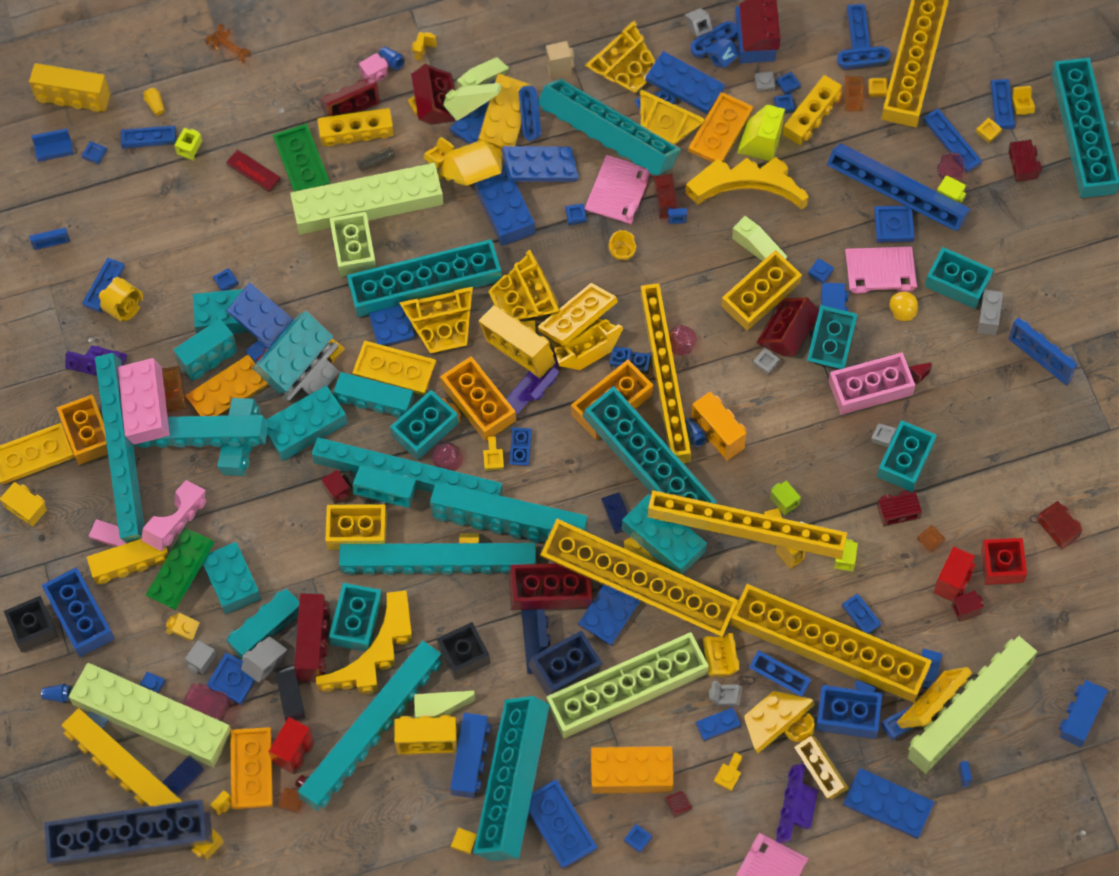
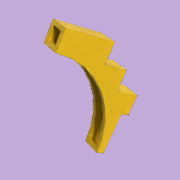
M774 157L761 169H759L755 162H751L746 158L732 170L728 164L717 159L686 184L685 193L697 205L712 196L736 189H756L771 192L791 201L801 210L808 204L807 192L802 188L800 189L791 177H787L788 166L777 157Z
M406 590L387 593V609L384 623L373 644L359 659L347 667L331 674L316 677L318 691L331 692L338 688L349 690L354 686H357L358 693L364 695L373 694L374 691H378L376 668L387 670L392 666H396L393 644L405 645L413 641Z

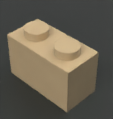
M567 41L546 46V64L551 80L572 76L574 53L572 47L569 48Z

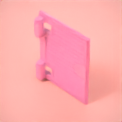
M606 155L584 209L632 224L634 213L638 209L651 174L642 166ZM638 172H641V173H642V176H641L640 179H639V178H636L637 175H638ZM624 208L628 209L626 215L622 214Z
M912 247L845 249L849 288L852 293H867L869 290L896 289L898 292H912L914 288H917ZM900 278H909L910 284H901ZM856 280H864L865 286H856Z
M759 833L736 876H800L809 858ZM762 843L768 846L765 853L759 851Z

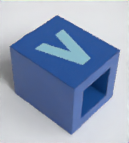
M721 39L707 51L714 66L722 68L728 66L739 56L736 44L732 40Z

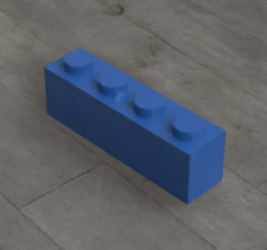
M463 713L450 787L451 795L475 799L476 792L480 793L481 780H478L479 773H483L485 761H482V756L487 753L488 742H485L486 735H490L491 730L488 716Z

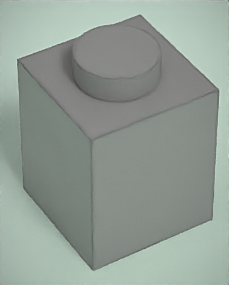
M700 8L685 14L688 29L696 37L713 31L709 14Z
M198 640L185 658L187 669L194 674L200 673L204 676L217 655L214 649Z

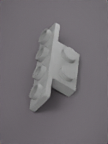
M328 343L323 348L321 354L311 362L307 370L300 375L287 392H284L282 397L284 401H290L300 389L307 395H310L330 384L339 371L327 358L337 348L338 344Z

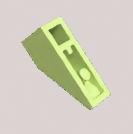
M497 57L470 69L457 80L458 89L460 87L491 84L496 79L498 73L504 75L509 71V67Z
M494 83L460 87L455 91L451 90L446 94L443 105L458 121L499 95L502 85Z
M744 216L733 228L732 239L760 260H765L775 250L787 259L786 254L762 228L748 217Z
M475 692L414 694L415 718H420L421 716L440 718L442 715H451L475 701Z

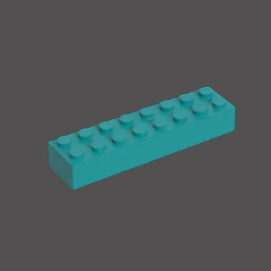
M1090 57L1055 61L1051 76L1080 198L1117 194L1119 176Z
M561 78L544 85L538 100V105L544 111L553 113L559 120L570 123L574 129L585 132L589 138L597 139L602 142L603 146L612 148L617 151L618 155L632 160L635 165L646 168L652 175L658 176L673 168L681 151L679 147Z
M492 239L347 275L348 286L357 317L399 306V302L429 298L469 287L477 288L497 283L502 278L501 268Z
M614 386L585 409L582 417L651 494L652 491H658L716 504L717 501Z
M438 481L435 483L430 500L432 517L438 521L444 522L447 520L459 526H472L476 530L486 529L498 535L502 533L508 534L512 538H525L533 543H546L556 519L588 532L587 515Z
M535 696L506 699L504 702L473 852L489 861L519 859L550 705Z

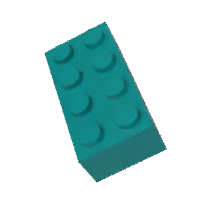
M307 311L299 313L252 369L279 394L287 392L334 336Z
M326 385L266 420L268 422L266 438L283 462L314 444L317 437L324 438L347 425V416Z
M648 494L622 520V530L665 567L684 575L706 552L707 542L688 526L648 518V507L651 495Z

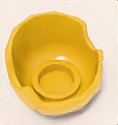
M619 230L613 233L608 247L610 254L615 259L628 260L633 257L637 245L635 244L633 234L626 230Z
M907 291L898 292L891 297L889 307L896 320L910 321L917 315L918 301L913 294Z
M809 713L806 716L800 717L784 731L785 735L791 741L798 743L813 736L815 728L813 717Z

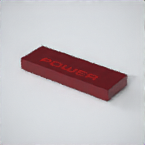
M238 149L226 161L227 166L269 193L281 180L280 176Z

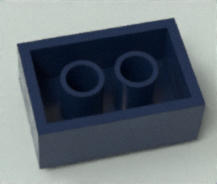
M581 630L531 657L528 667L545 694L549 696L597 673L603 663Z

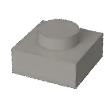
M773 72L755 73L754 78L757 92L775 91Z
M764 348L753 361V365L768 375L779 363L780 358Z
M878 423L871 438L872 443L889 447L897 429Z

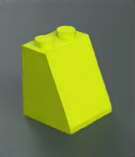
M766 105L752 116L746 123L737 153L771 161L775 156L781 137L785 109Z

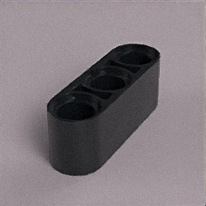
M294 665L274 669L285 721L288 717L296 721L306 719Z

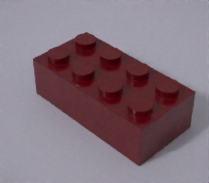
M559 564L510 565L508 582L511 610L589 608L592 601L590 578Z
M300 593L294 664L298 682H316V677L326 675L324 657L328 655L326 638H329V627H327V620H330L331 608H329V601H326L324 594Z

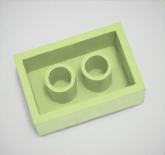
M366 212L330 218L340 277L376 268Z

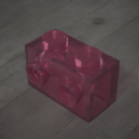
M192 683L182 704L222 722L231 704L227 695L221 691L213 692L204 684L199 683L196 685Z

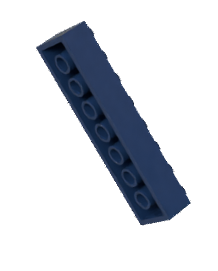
M204 799L44 822L47 863L54 866L213 843L210 804Z

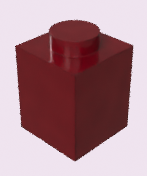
M338 469L321 479L323 488L334 504L344 502L351 495L350 487Z
M974 590L953 598L951 606L958 621L962 622L980 615L984 607V601Z

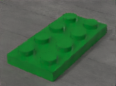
M307 123L272 135L294 192L330 184Z
M184 527L145 596L176 611L215 542Z

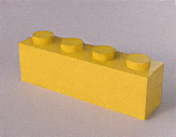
M139 539L87 556V561L95 583L105 584L111 579L123 578L128 576L129 573L141 572L153 565H162L169 552L167 546L160 551Z

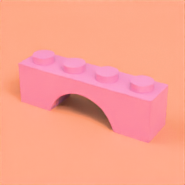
M185 480L175 492L174 505L178 508V511L167 517L153 516L143 527L142 541L160 551L169 546L176 534H180L183 531L185 524L188 521H192L198 509L204 507L206 503V490Z

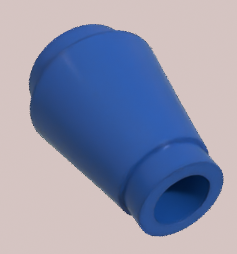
M386 46L380 49L379 55L386 60L391 69L399 70L402 68L405 59L401 53Z
M692 418L686 419L685 424L690 444H693L695 447L703 445L707 441V433Z
M60 684L42 688L41 697L43 700L67 703V701H70L69 695L72 687L67 684Z

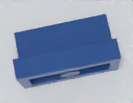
M67 128L31 135L38 162L74 155L72 141Z

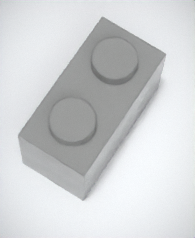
M984 289L977 333L996 336L1003 292Z
M269 636L264 641L258 642L252 651H247L244 654L241 670L260 683L274 669H277L284 663L288 650Z

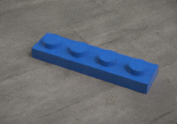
M938 108L923 117V122L966 173L981 165L982 160Z

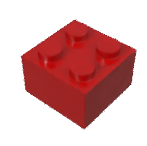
M1023 538L983 540L981 557L985 585L1024 583L1027 577Z
M953 546L937 579L933 593L951 602L953 598L963 595L976 566L973 563L975 555Z
M288 717L268 751L272 763L292 774L296 770H300L304 763L303 758L306 752L309 753L314 746L310 727Z

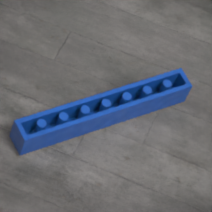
M842 143L832 150L827 166L955 231H958L964 224L970 208Z

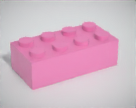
M903 352L830 372L829 385L841 415L912 396L915 389V383Z
M154 358L117 367L125 437L134 445L170 436L162 367Z

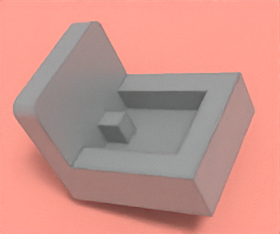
M712 681L709 697L717 706H740L742 693L740 685H721L717 681Z

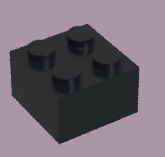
M41 596L3 611L21 653L58 638L56 629Z
M473 622L436 638L438 648L454 680L490 664V655Z

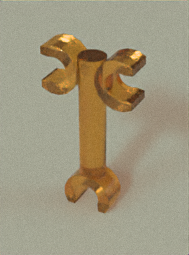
M223 24L218 25L217 31L213 35L206 37L205 42L207 45L214 41L212 48L215 50L219 47V42L237 54L238 60L241 63H245L243 55L251 57L249 49H240L227 39L231 35V31L227 29L225 32H222L224 30Z

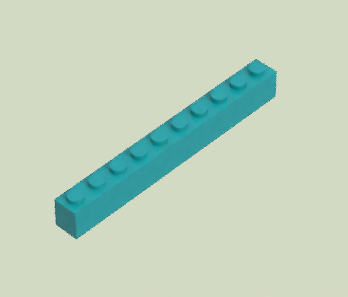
M114 353L95 357L119 536L121 540L129 543L142 539V530L145 525L133 444L125 437L117 369V367L122 366L121 359Z
M317 437L312 451L314 464L357 474L360 465L371 466L378 470L410 476L416 479V489L433 493L435 483L438 481L499 496L503 494V484L500 482Z
M536 543L340 544L339 567L340 572L346 575H354L355 573H364L366 575H373L375 573H383L385 575H393L394 573H403L405 575L423 573L431 575L439 572L445 575L453 574V572H461L466 575L473 572H481L482 574L500 572L508 574L510 565L536 564Z
M422 640L298 790V796L302 801L317 812L329 804L331 795L334 792L337 793L342 788L343 781L347 776H352L356 770L355 766L359 761L363 762L369 753L368 750L379 743L382 733L384 731L387 732L392 727L396 716L403 714L406 709L405 705L409 701L412 702L414 694H418L419 688L421 686L424 687L429 682L433 671L437 672L442 665V653Z

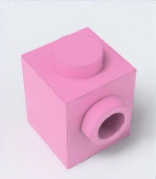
M377 53L359 63L360 73L364 79L370 77L377 82L382 81L388 76V64Z

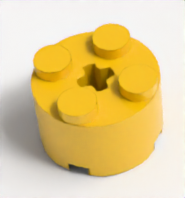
M115 277L112 283L99 294L101 309L122 322L121 320L128 321L139 311L140 306L138 304L140 300L143 301V293L126 280Z

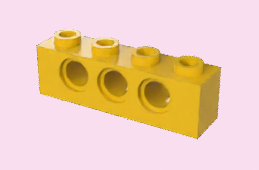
M823 75L785 123L783 136L800 146L804 141L807 142L812 136V131L821 125L822 118L830 114L833 104L835 102L838 103L842 98V85Z
M390 108L318 118L322 146H334L341 143L350 144L355 141H369L371 139L394 136Z

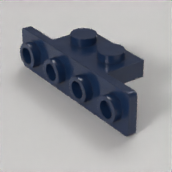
M544 609L521 610L527 674H533L528 667L531 657L546 650L551 645L550 635H547L546 630L549 627V618L545 616Z

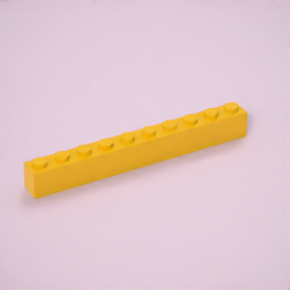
M660 284L641 286L640 297L667 445L683 464L690 463L691 451Z
M652 491L648 507V518L842 560L847 532L658 491Z
M79 708L62 724L65 731L63 733L64 736L71 742L75 740L78 743L77 747L84 754L89 753L93 756L91 760L98 767L104 766L107 769L105 771L106 774L113 780L117 778L121 782L119 785L127 793L131 791L135 795L133 798L141 806L145 804L151 807L182 802ZM212 829L213 843L192 846L191 851L197 857L203 856L208 860L224 841Z

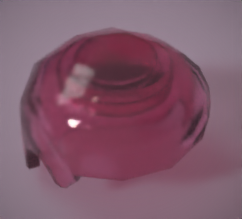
M953 152L944 154L941 162L937 164L939 177L942 180L946 175L955 180L962 178L965 172L963 157Z
M678 325L669 333L671 349L674 354L685 355L691 353L697 339L694 330L685 325Z
M444 442L434 448L432 461L436 467L455 471L462 465L463 455L461 450L453 443Z

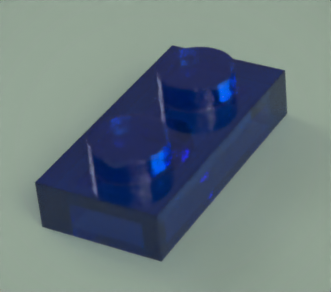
M620 492L601 498L614 535L624 532L622 530V520L628 515Z
M189 755L162 784L178 797L204 771V768Z

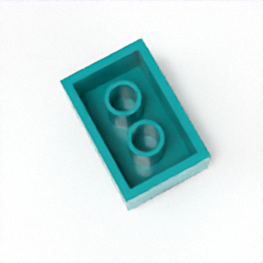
M942 247L927 275L925 287L976 309L982 299L984 289H987L992 279L994 269Z
M243 289L193 294L196 334L220 318L232 334L249 332L225 312Z
M820 305L807 361L844 369L858 314Z
M221 318L173 349L178 366L191 382L203 377L204 373L210 369L217 368L222 361L232 358L238 351L232 332Z
M430 390L390 426L391 436L415 459L419 460L459 424L458 413L435 392Z
M901 420L879 466L877 478L913 492L933 449L937 435Z
M237 542L210 552L203 562V567L225 615L261 600L259 590Z
M348 583L342 584L329 635L332 646L363 652L370 648L383 600L380 589Z

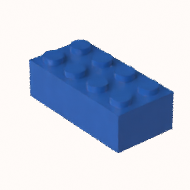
M505 164L502 167L501 174L473 183V188L501 246L535 234V222L515 181H508Z
M77 567L41 585L79 658L115 639Z

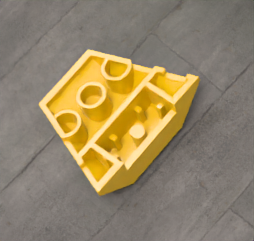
M635 20L585 65L590 70L634 94L647 83L645 76L656 62L651 51L646 47L643 41L644 38L636 27Z
M480 140L449 151L437 173L438 178L445 177L447 181L454 179L455 183L467 186L501 174L502 162L504 161L502 149L487 141Z
M530 249L527 251V255L519 263L517 262L514 268L488 291L494 305L499 309H504L513 319L521 320L560 312L559 304L552 288Z
M473 287L429 298L399 302L430 354L467 346Z
M598 318L565 346L551 339L559 366L581 370L612 352L623 327L621 325L615 326L607 319L601 320Z

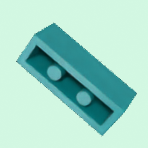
M360 465L353 482L354 495L405 508H410L416 491V479L406 475L394 474L391 471L378 470L371 466Z

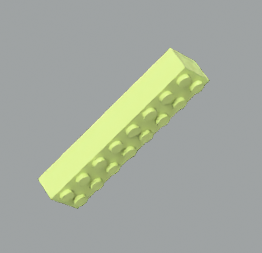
M435 163L290 193L299 235L330 229V218L366 212L367 219L373 220L444 205Z
M690 632L546 697V701L550 704L549 710L563 739L707 675L709 666Z
M1020 636L1015 640L1010 639L1004 646L1005 650L1001 654L998 652L991 659L992 663L989 667L984 666L977 674V679L975 681L971 679L964 687L965 691L962 694L958 693L951 700L952 704L949 708L944 707L938 713L936 721L933 722L931 720L925 726L924 733L921 736L919 734L916 735L910 742L912 745L908 749L910 751L908 759L925 774L1032 665L1037 651Z
M87 663L69 695V699L74 706L95 713L112 723L213 768L231 736V729L228 724L90 663Z

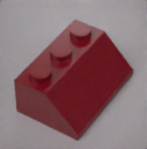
M745 0L739 4L743 52L779 50L781 37L777 0Z
M428 64L422 65L411 73L418 120L431 125L457 121L443 105L446 94L454 90L452 73Z
M370 77L365 80H359L349 87H343L335 93L327 94L320 99L326 117L358 113L380 104L378 85Z
M808 297L784 298L778 304L756 343L781 356H796L810 329L817 320L819 309Z

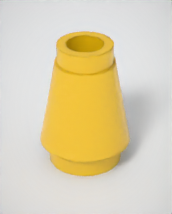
M156 88L146 90L143 93L144 101L155 116L162 115L165 110L160 91H157Z

